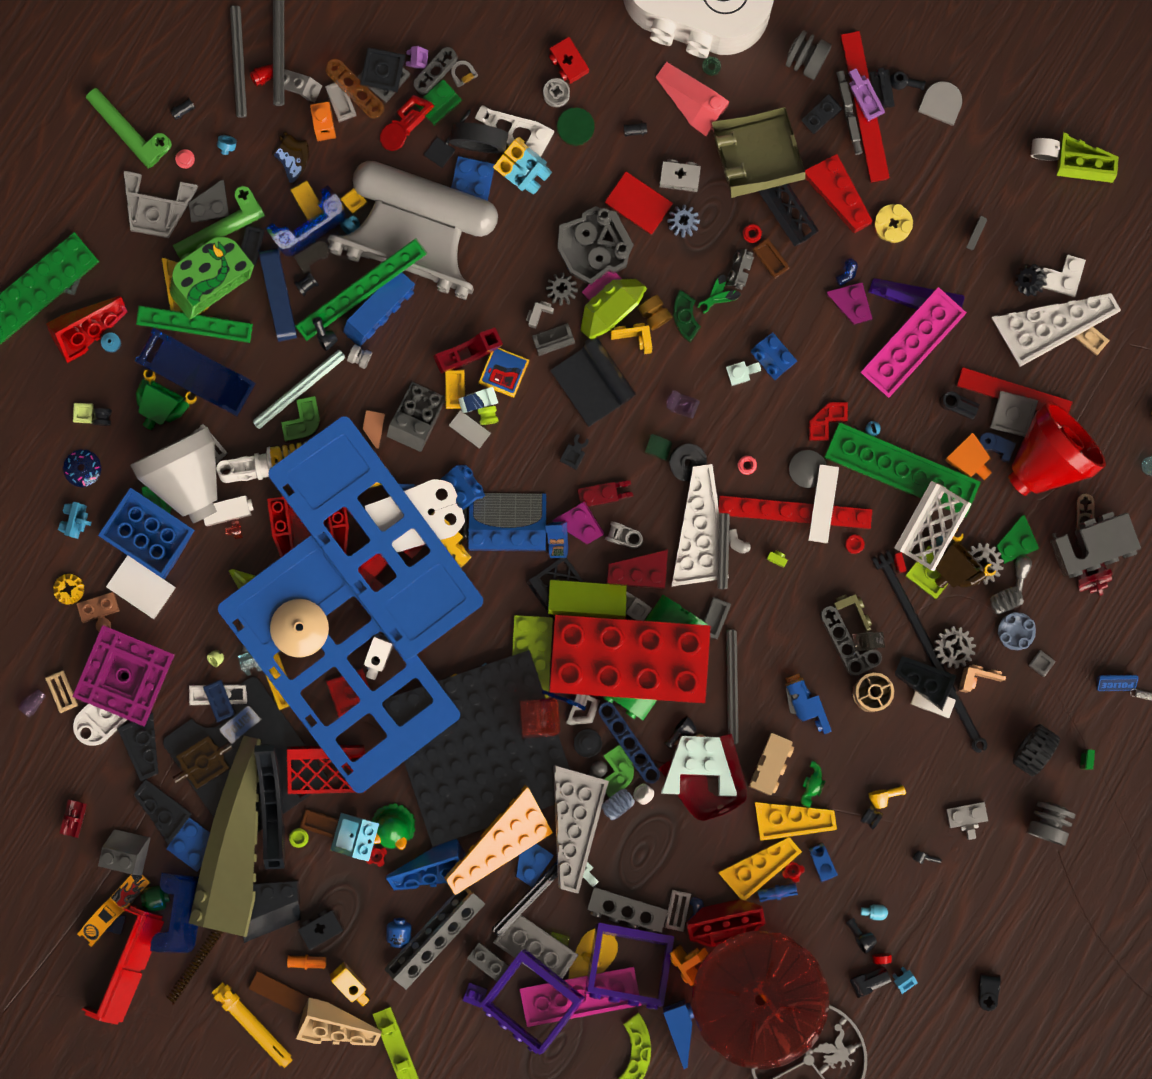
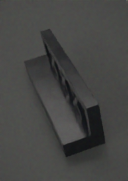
M789 184L758 191L794 247L804 243L819 232ZM782 192H787L789 195V203L783 202L781 199ZM792 207L799 210V219L794 218L791 214ZM802 223L808 224L812 230L809 234L805 235L802 231Z

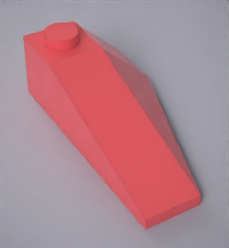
M668 62L665 63L656 76L658 82L677 105V108L685 116L688 123L707 136L712 129L711 122L718 121L728 107L729 101Z

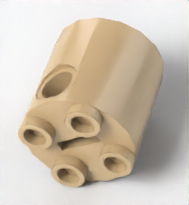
M873 672L862 676L856 681L853 686L852 695L854 702L863 711L876 712L890 705L894 698V687L888 677L881 673ZM870 689H872L875 697L872 696Z

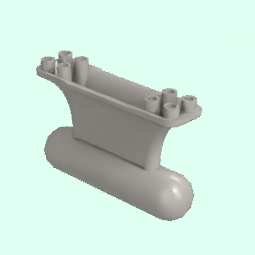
M369 160L361 163L353 173V188L362 197L374 200V206L365 221L355 231L343 236L329 235L330 252L341 256L342 250L347 251L348 259L359 262L360 256L383 262L417 238L427 254L405 271L433 280L438 283L437 290L448 294L450 288L456 289L455 296L466 300L468 294L473 293L474 288L472 284L462 277L458 268L457 251L461 232L479 237L492 232L498 221V213L494 204L485 199L377 161Z

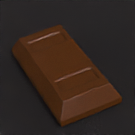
M768 238L752 249L774 279L790 269Z
M305 809L300 828L334 839L339 820Z

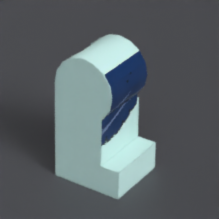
M493 387L458 399L462 413L498 403Z

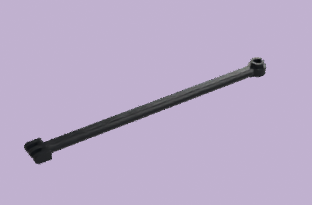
M885 551L887 559L884 558L882 553L878 554L881 560L879 563L875 556L871 559L876 569L882 568L932 666L946 671L943 664H940V658H936L938 654L936 651H933L934 647L890 564L894 562L890 551ZM953 685L949 697L956 700L954 708L972 741V749L977 753H981L982 749L983 751L987 749V742L984 738L980 737ZM978 741L983 743L982 749L977 748L976 744Z

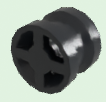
M93 408L94 419L92 424L111 426L109 418L112 410Z
M870 805L860 821L869 824L870 828L874 829L884 814L875 811L874 807Z

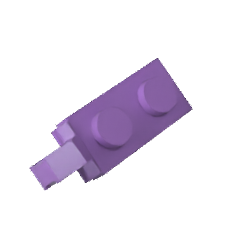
M857 69L848 73L852 80L849 83L850 89L867 122L884 114L885 111L869 79H866L865 75L861 77Z

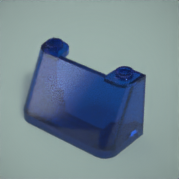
M328 185L320 190L322 199L317 203L322 212L291 232L286 225L277 227L271 223L265 227L283 255L291 257L334 229L346 218V212L340 199Z
M172 872L161 873L160 887L165 893L174 894L169 931L154 935L150 951L188 953L194 949L198 926L190 924L189 919L198 884V876Z

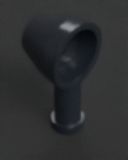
M895 71L890 76L891 86L896 90H902L906 86L924 90L926 81L910 79L904 71ZM897 76H902V77H903V80H902V81H898V80L896 79V77H897Z
M316 317L312 322L318 332L317 338L321 347L327 351L338 340L332 330L325 331L322 318Z
M685 716L678 723L674 733L664 742L668 748L672 749L681 735L692 736L697 728L691 718Z
M853 918L846 922V924L855 935L859 948L866 954L875 946L877 940L871 932L862 934Z

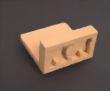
M970 665L963 670L958 691L966 693L975 689L977 678L974 677L975 675L1000 682L1005 681L1006 676H1002L1001 671L991 669L986 672L983 671L981 666Z

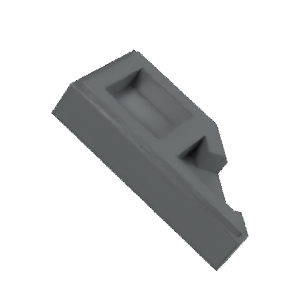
M980 216L967 244V249L974 250L987 222V218Z

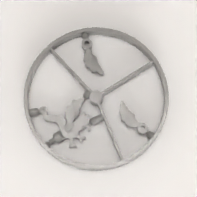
M799 1001L787 1004L769 1015L761 1024L754 1037L751 1047L750 1065L753 1078L757 1079L754 1069V1050L758 1037L764 1027L769 1029L771 1035L778 1038V1043L784 1048L786 1054L789 1055L790 1039L787 1038L786 1034L778 1033V1029L775 1026H771L768 1022L778 1013L791 1008L806 1055H804L802 1062L770 1079H777L803 1064L812 1065L821 1078L825 1079L822 1074L829 1069V1065L834 1069L836 1068L833 1066L834 1063L837 1064L838 1061H841L842 1065L840 1068L842 1069L846 1067L845 1060H847L851 1066L854 1060L849 1059L848 1056L854 1053L855 1049L859 1046L863 1050V1070L860 1079L865 1078L867 1051L859 1029L846 1014L826 1003ZM804 1004L820 1005L841 1014L843 1017L839 1020V1024L834 1026L836 1031H840L836 1037L835 1046L832 1043L828 1044L825 1042L824 1044H819L814 1050L806 1049L793 1007ZM847 1020L857 1032L860 1039L859 1045L857 1043L844 1047L842 1043L844 1030L841 1025L845 1024ZM813 1052L834 1053L833 1055L823 1056L826 1059L823 1062L828 1064L823 1065L821 1068L817 1069L813 1064L814 1057L811 1055Z

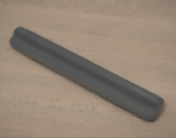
M728 513L719 514L718 589L728 588L730 515Z

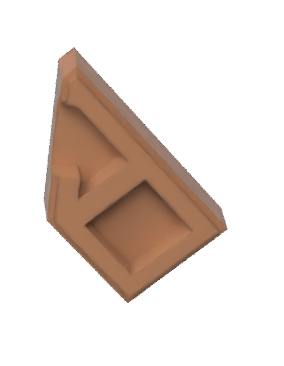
M366 410L363 430L375 448L379 449L385 414Z

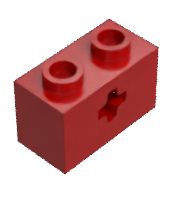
M570 37L550 48L549 58L553 65L557 64L560 68L558 72L564 81L567 80L571 84L589 73L587 64ZM565 58H567V60H571L570 65L568 63H565Z

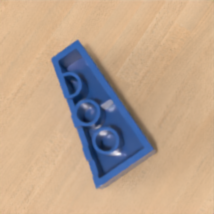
M401 272L379 288L347 320L343 333L361 347L367 339L374 335L380 326L386 323L392 312L398 311L404 299L408 300L414 294L415 283Z

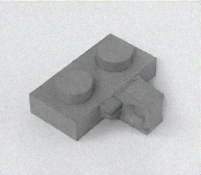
M985 802L946 809L949 828L961 827V831L966 830L967 840L976 839L975 828H979L978 823L988 821Z

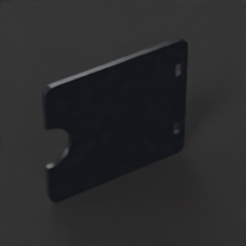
M251 677L240 684L246 685L247 704L231 705L235 715L244 707L250 705L262 720L233 744L230 743L233 749L223 754L224 760L231 769L244 736L261 739L260 745L274 744L281 766V791L284 814L311 795L303 794L299 797L298 794H288L287 746H305V744L281 710H279L277 704L260 680ZM243 688L230 691L232 695L229 700H243ZM231 718L224 720L214 728L202 727L191 719L166 736L163 745L182 771L181 764L176 756L207 736H210L213 743L218 747L227 743L228 740L219 731V728ZM315 759L309 764L316 772L321 768ZM291 760V767L296 772L305 765L300 760ZM306 767L299 775L308 781L314 773ZM230 769L199 789H196L193 783L186 777L213 817H215ZM322 770L319 775L327 781V776ZM316 776L309 784L314 789H319L324 782ZM298 777L291 782L292 789H300L305 784ZM259 782L256 786V793L259 794V802H256V811L258 812V822L260 823L257 833L263 829Z

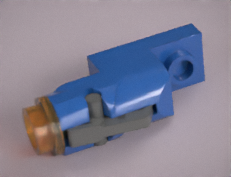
M800 674L786 678L785 686L790 713L796 714L802 722L817 717L818 720L815 721L818 732L822 731L823 735L832 732L819 695L810 698L811 693Z

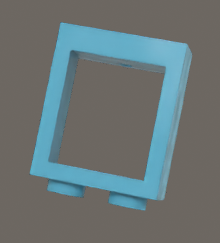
M341 813L331 850L353 858L369 861L379 824Z

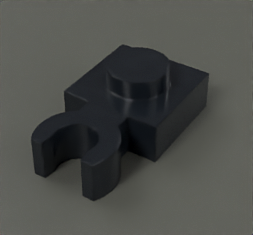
M579 434L574 438L575 445L571 446L568 444L560 459L561 463L575 470L578 469L585 455V452L581 451V449L585 448L589 442V439H586L583 444H580L578 442Z

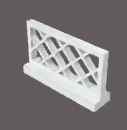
M931 481L898 540L895 549L934 571L971 503L946 489L943 485ZM945 492L948 495L949 502L941 504L940 499ZM963 503L964 505L960 512L955 513L954 504ZM950 506L951 515L944 517L942 508ZM938 510L939 519L932 521L931 515L934 511ZM952 519V527L946 530L944 521ZM940 523L942 531L934 534L933 525ZM929 527L930 536L923 538L922 532L924 528ZM943 536L942 545L937 547L935 538ZM931 540L932 549L925 551L924 542ZM919 544L921 552L917 554L911 553L914 546ZM933 552L934 559L929 564L927 563L926 554Z

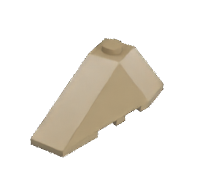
M309 998L303 1009L296 1039L314 1044H321V1041H333V1044H339V1041L350 1042L352 1045L376 1046L382 1031L328 1002Z

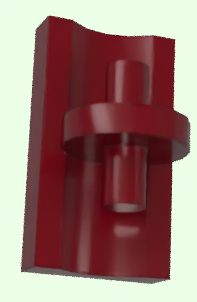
M1100 563L1101 568L1095 569V574L1089 576L1087 569L1082 570L1083 574L1077 576L1079 592L1089 590L1090 594L1097 592L1098 596H1102V589L1108 588L1107 582L1112 581L1111 575L1113 573L1111 569H1107L1104 563Z
M68 799L60 834L79 838L88 804Z

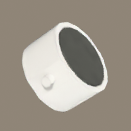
M1047 138L1033 139L1031 157L1040 160H1058L1061 142Z

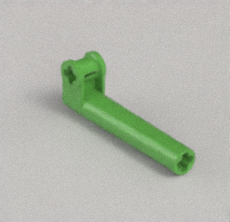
M94 88L87 94L86 99L147 169L154 166L171 149V140L162 133L154 135L146 142L98 88ZM160 140L165 144L163 147L160 146Z
M245 186L236 189L235 198L241 208L240 210L174 244L173 247L179 258L188 252L196 251L195 248L202 242L206 244L214 238L224 237L264 217L265 215L251 190ZM242 191L249 193L246 200L243 198L239 199Z

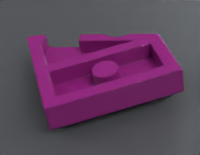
M863 283L827 292V296L833 300L853 325L872 320Z
M585 501L552 520L553 522H567V532L585 544H589L604 535Z

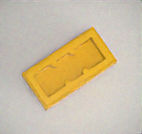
M307 180L291 189L309 223L326 214Z
M449 370L445 372L446 409H461L458 399L465 397L464 370Z

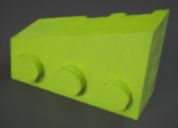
M1063 132L1060 139L1061 148L1056 176L1113 183L1117 176L1119 157L1098 147L1094 148L1087 145L1082 140L1078 141Z

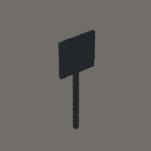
M470 109L465 113L460 122H464L471 113ZM450 136L445 142L437 137L424 154L425 157L441 168L445 166L455 152V149L448 145Z

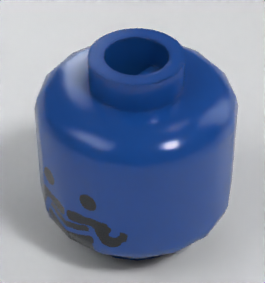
M394 918V921L387 924V942L395 948L405 947L411 941V924L405 922L404 918Z

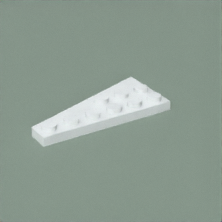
M1109 293L1089 297L1088 299L1074 300L1068 303L1054 304L1029 309L1028 311L1009 313L1003 316H994L991 319L1019 367L1120 312L1121 309L1113 295Z
M712 464L695 466L692 469L672 586L717 580L719 507Z

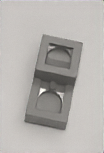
M626 591V615L634 620L644 621L652 608Z

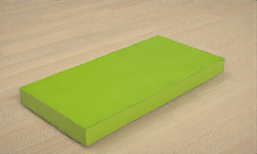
M550 580L548 614L625 620L627 586Z

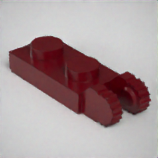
M630 480L577 489L580 503L585 501L588 507L633 497V492H625L618 495L616 489L628 487L631 485Z

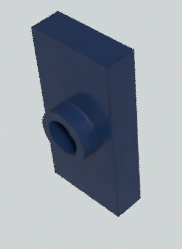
M222 680L203 687L217 723L235 716Z

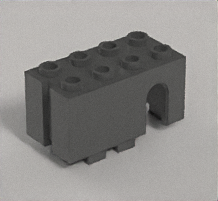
M1110 512L1098 516L1097 520L1099 523H1096L1095 518L1079 523L1080 530L1074 531L1082 551L1080 559L1074 555L1067 534L1057 538L1056 533H1052L1053 539L1050 543L1062 575H1068L1069 578H1073L1083 574L1082 570L1087 569L1088 572L1101 568L1100 563L1104 562L1105 565L1120 561L1118 558L1120 556H1123L1124 559L1138 554L1136 550L1141 549L1129 514L1124 513L1114 516V513Z

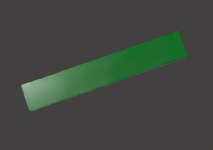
M145 306L138 307L136 325L248 343L251 340L253 327L251 323L196 315L189 320L183 312Z

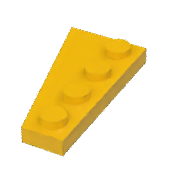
M755 802L760 841L837 830L834 810Z
M788 837L718 873L740 899L747 900L802 851Z

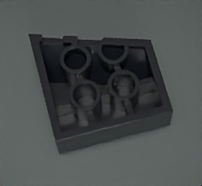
M299 881L253 884L255 902L247 937H243L244 943L301 920Z

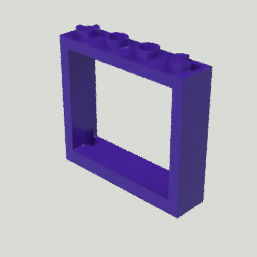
M597 923L584 994H589L590 998L599 1000L601 997H606L609 1002L620 1003V1000L627 1001V1005L630 1006L644 1004L648 1009L657 1010L658 1007L664 1006L671 961L670 952L673 949L674 936ZM603 934L666 945L657 999L594 987Z
M524 949L520 951L480 1004V1007L483 1008L487 1016H493L498 1020L497 1023L505 1030L509 1029L516 1040L519 1042L523 1041L528 1045L527 1048L530 1051L540 1055L546 1051L584 1001L585 997L529 951ZM522 963L526 964L573 1003L543 1043L538 1041L492 1003Z

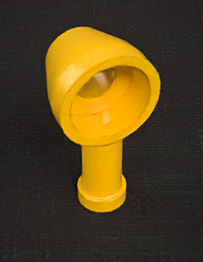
M902 785L889 790L870 792L869 798L875 809L887 807L889 797L905 795L906 791Z

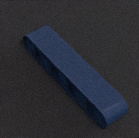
M278 248L259 251L278 342L297 338V332Z
M603 703L599 708V715L643 780L647 783L657 782L660 772L615 706L611 703ZM604 706L612 708L613 713L611 716L605 717L602 714ZM615 722L623 724L624 729L622 732L617 733L613 730ZM626 738L634 740L635 745L633 748L628 749L624 746ZM638 753L643 754L646 758L642 765L635 762V756ZM649 769H653L657 774L656 778L652 781L646 778V772Z

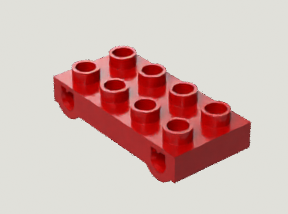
M555 615L550 692L706 703L711 626Z

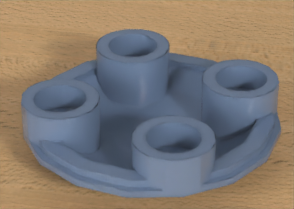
M1014 612L1007 614L998 626L1000 641L1011 650L1026 649L1035 638V622L1023 613Z

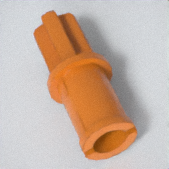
M308 954L305 956L288 955L287 967L305 968V970L307 968L324 969L326 968V958L310 957Z

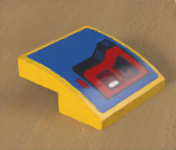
M498 348L491 352L479 384L488 388L493 387L495 391L514 398L529 360Z

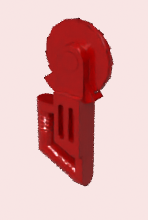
M413 95L397 110L402 120H392V123L385 126L380 135L382 146L390 151L400 149L405 143L406 136H409L410 132L434 108V104ZM414 104L424 107L420 112L412 109L405 115Z

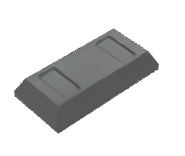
M715 597L712 599L704 622L711 626L710 637L718 640L731 604Z

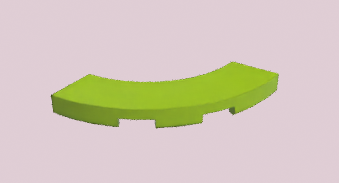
M638 1012L623 1024L629 1033L632 1050L629 1064L618 1079H643L650 1063V1036L647 1026Z

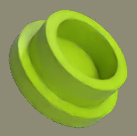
M301 828L294 829L289 835L290 843L297 848L305 846L309 839L308 833Z

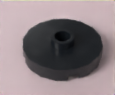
M690 443L681 444L676 447L669 458L671 472L681 481L691 480L693 467L707 464V457L704 451L697 445ZM690 459V464L686 466L685 460Z

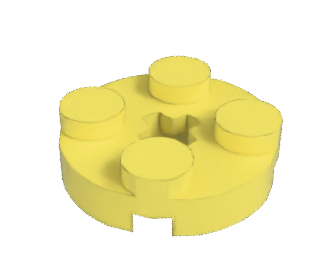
M900 204L887 205L878 212L875 218V231L883 240L891 243L901 242L908 237L912 230V216ZM890 219H894L899 222L897 224V228L889 226V223L891 222Z

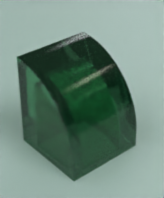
M651 434L645 454L667 461L673 443Z

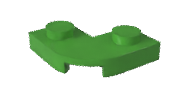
M315 396L296 400L300 419L281 422L285 442L309 437L317 430L320 417Z
M620 745L604 755L615 771L604 779L609 781L606 789L609 798L619 790L626 788L634 776L633 764Z

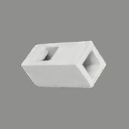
M241 496L213 503L217 512L204 518L205 526H211L251 516V511L254 510L252 500H248L247 496Z

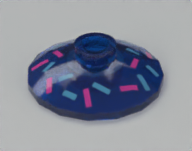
M80 449L68 455L64 462L63 471L69 483L76 487H87L98 480L102 467L96 454L89 450ZM80 464L85 466L83 471L78 470Z

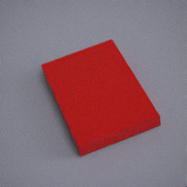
M625 172L605 201L607 206L650 235L654 233L673 205L671 201L628 172Z

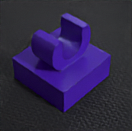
M469 982L463 1001L480 1007L488 989Z

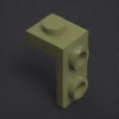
M845 594L836 598L837 602L833 604L834 608L840 610L854 604L865 632L871 630L869 626L872 623L869 616L863 613L862 608H864V604L860 597L857 598L856 594L847 597Z

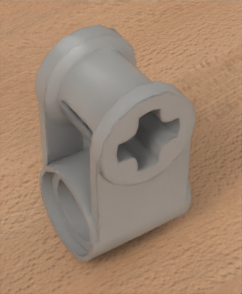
M610 522L611 528L608 537H605L606 541L633 549L639 548L642 545L643 538L639 531L616 522ZM631 535L639 536L640 539L637 544L629 542Z

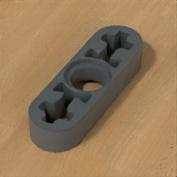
M443 48L415 79L414 87L419 94L426 95L456 64L458 58L452 48ZM446 54L451 55L452 59H446L444 56ZM439 67L441 71L438 75H432V68ZM421 82H422V83H425V82H426V85H427V86L424 88V87H420L419 84H420Z

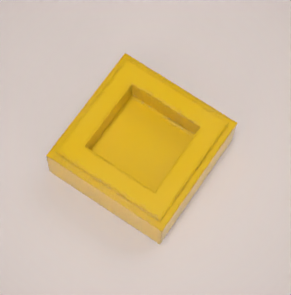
M354 188L341 198V201L352 214L367 203L365 198L359 195Z

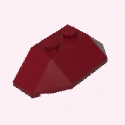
M738 899L702 907L686 924L690 941L714 947L749 939L766 922L761 905Z

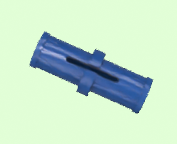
M796 883L784 886L774 885L775 887L758 890L760 902L773 899L781 900V898L798 895Z

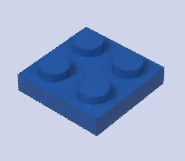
M458 157L451 188L488 201L494 174L493 166L495 164Z
M189 818L166 849L198 872L202 866L210 832Z

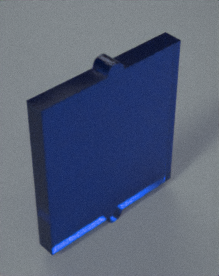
M546 690L542 692V694L582 710L586 708V706Z

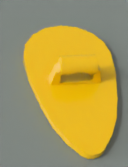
M595 929L588 931L577 946L575 953L578 954V957L570 967L569 979L588 975ZM602 935L596 974L603 973L615 959L618 952V943L615 936Z

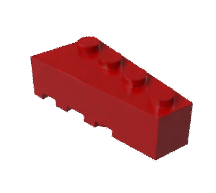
M838 154L805 170V180L813 186L814 190L822 196L853 233L871 225L872 219Z

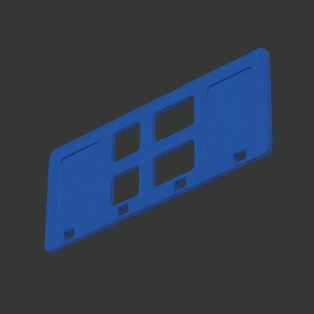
M348 417L339 418L270 468L268 472L269 479L403 658L411 659L482 606L483 597ZM377 482L383 486L403 513V518L386 531H381L357 499L358 495ZM286 484H288L294 492L291 496H289L283 489V487ZM342 507L347 508L370 540L368 544L352 556L345 554L323 524L324 520ZM410 529H414L430 550L427 556L412 567H408L392 546L396 539ZM324 532L330 542L324 544L318 535ZM376 554H381L396 574V578L378 592H374L359 573L358 568ZM359 580L366 588L362 593L355 586V583ZM393 629H396L402 637L398 641L390 633Z

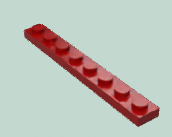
M719 496V514L728 513L730 517L811 524L814 504ZM833 506L830 526L871 529L872 509Z

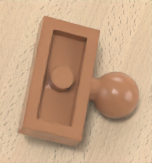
M114 592L77 603L81 621L85 623L98 619L96 629L99 632L102 625L111 628V622L105 616L120 611Z

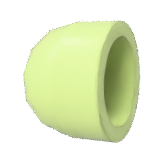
M214 650L207 655V660L214 667H218L224 660L223 653L219 654V650Z

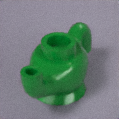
M812 761L810 765L814 769V773L811 777L806 776L803 784L806 790L801 796V803L809 808L812 804L811 797L815 795L820 797L826 781L822 779L821 768L815 761Z

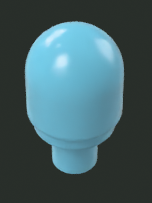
M873 904L869 908L861 907L860 913L861 915L869 916V919L884 920L888 915V910L883 905Z

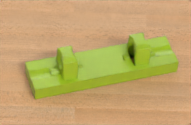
M389 1007L372 1014L378 1029L382 1031L381 1038L397 1078L419 1079L392 1008Z

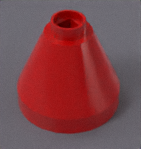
M1047 402L1035 413L1012 464L1013 472L1008 476V479L1022 495L1027 496L1031 491L1038 494L1091 478L1106 466V461L1095 441L1078 421L1059 405Z

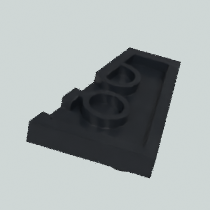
M904 656L901 657L895 671V676L943 711L956 680V675Z
M151 713L145 726L131 722L117 728L140 782L158 774L153 713Z
M147 779L144 780L134 794L168 845L193 814Z

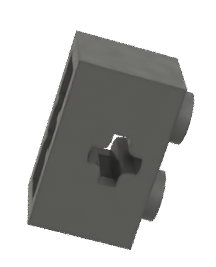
M481 942L478 943L467 957V959L496 982H498L510 966Z

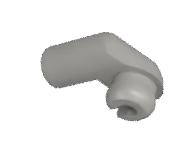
M736 529L729 530L730 547L739 553L749 552L751 549L750 543L738 539Z

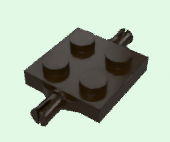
M207 736L176 756L181 764L182 772L173 776L175 782L178 784L187 777L195 788L199 789L230 769L223 755L230 749H233L229 741L218 747L213 743L210 736Z

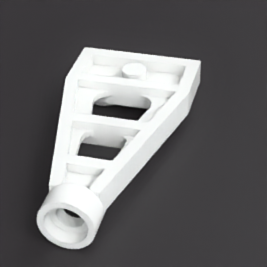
M483 105L475 119L485 125L496 127L499 119L511 122L512 127L508 132L507 139L508 146L515 140L513 132L516 128L529 129L531 135L526 145L540 157L554 134V130L539 122L493 111ZM487 113H488V114H489V118H488V119H484V118L486 117Z

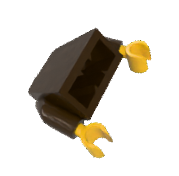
M963 533L960 537L953 536L936 567V570L941 575L935 579V582L941 588H944L948 583L953 588L957 585L961 588L975 586L986 579V576H992L996 573V570L993 573L987 571V567L992 564L986 565L984 571H981L983 567L959 542L963 539Z

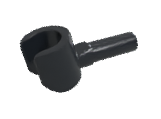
M917 851L913 857V860L923 864L925 859L941 863L940 858L932 857L921 851Z

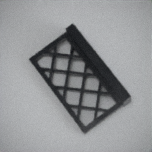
M560 558L538 575L531 578L527 585L548 613L549 590L547 588H549V585H544L540 579L545 574L552 575L553 580L558 576L566 578V581H569V579H575L578 582L584 581L567 558ZM562 562L568 567L567 575L556 573L557 566ZM549 614L550 617L553 618V621L555 622V615H554V614Z

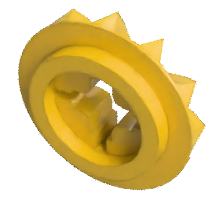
M73 574L62 575L56 579L53 586L55 597L63 604H74L84 594L82 580ZM66 582L69 586H76L71 590L72 597H70L68 592H61L66 588Z

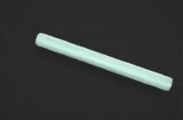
M337 350L256 417L253 420L254 425L258 429L263 427L344 360L345 355L343 352Z

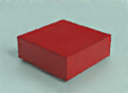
M902 552L893 555L897 573L906 572Z

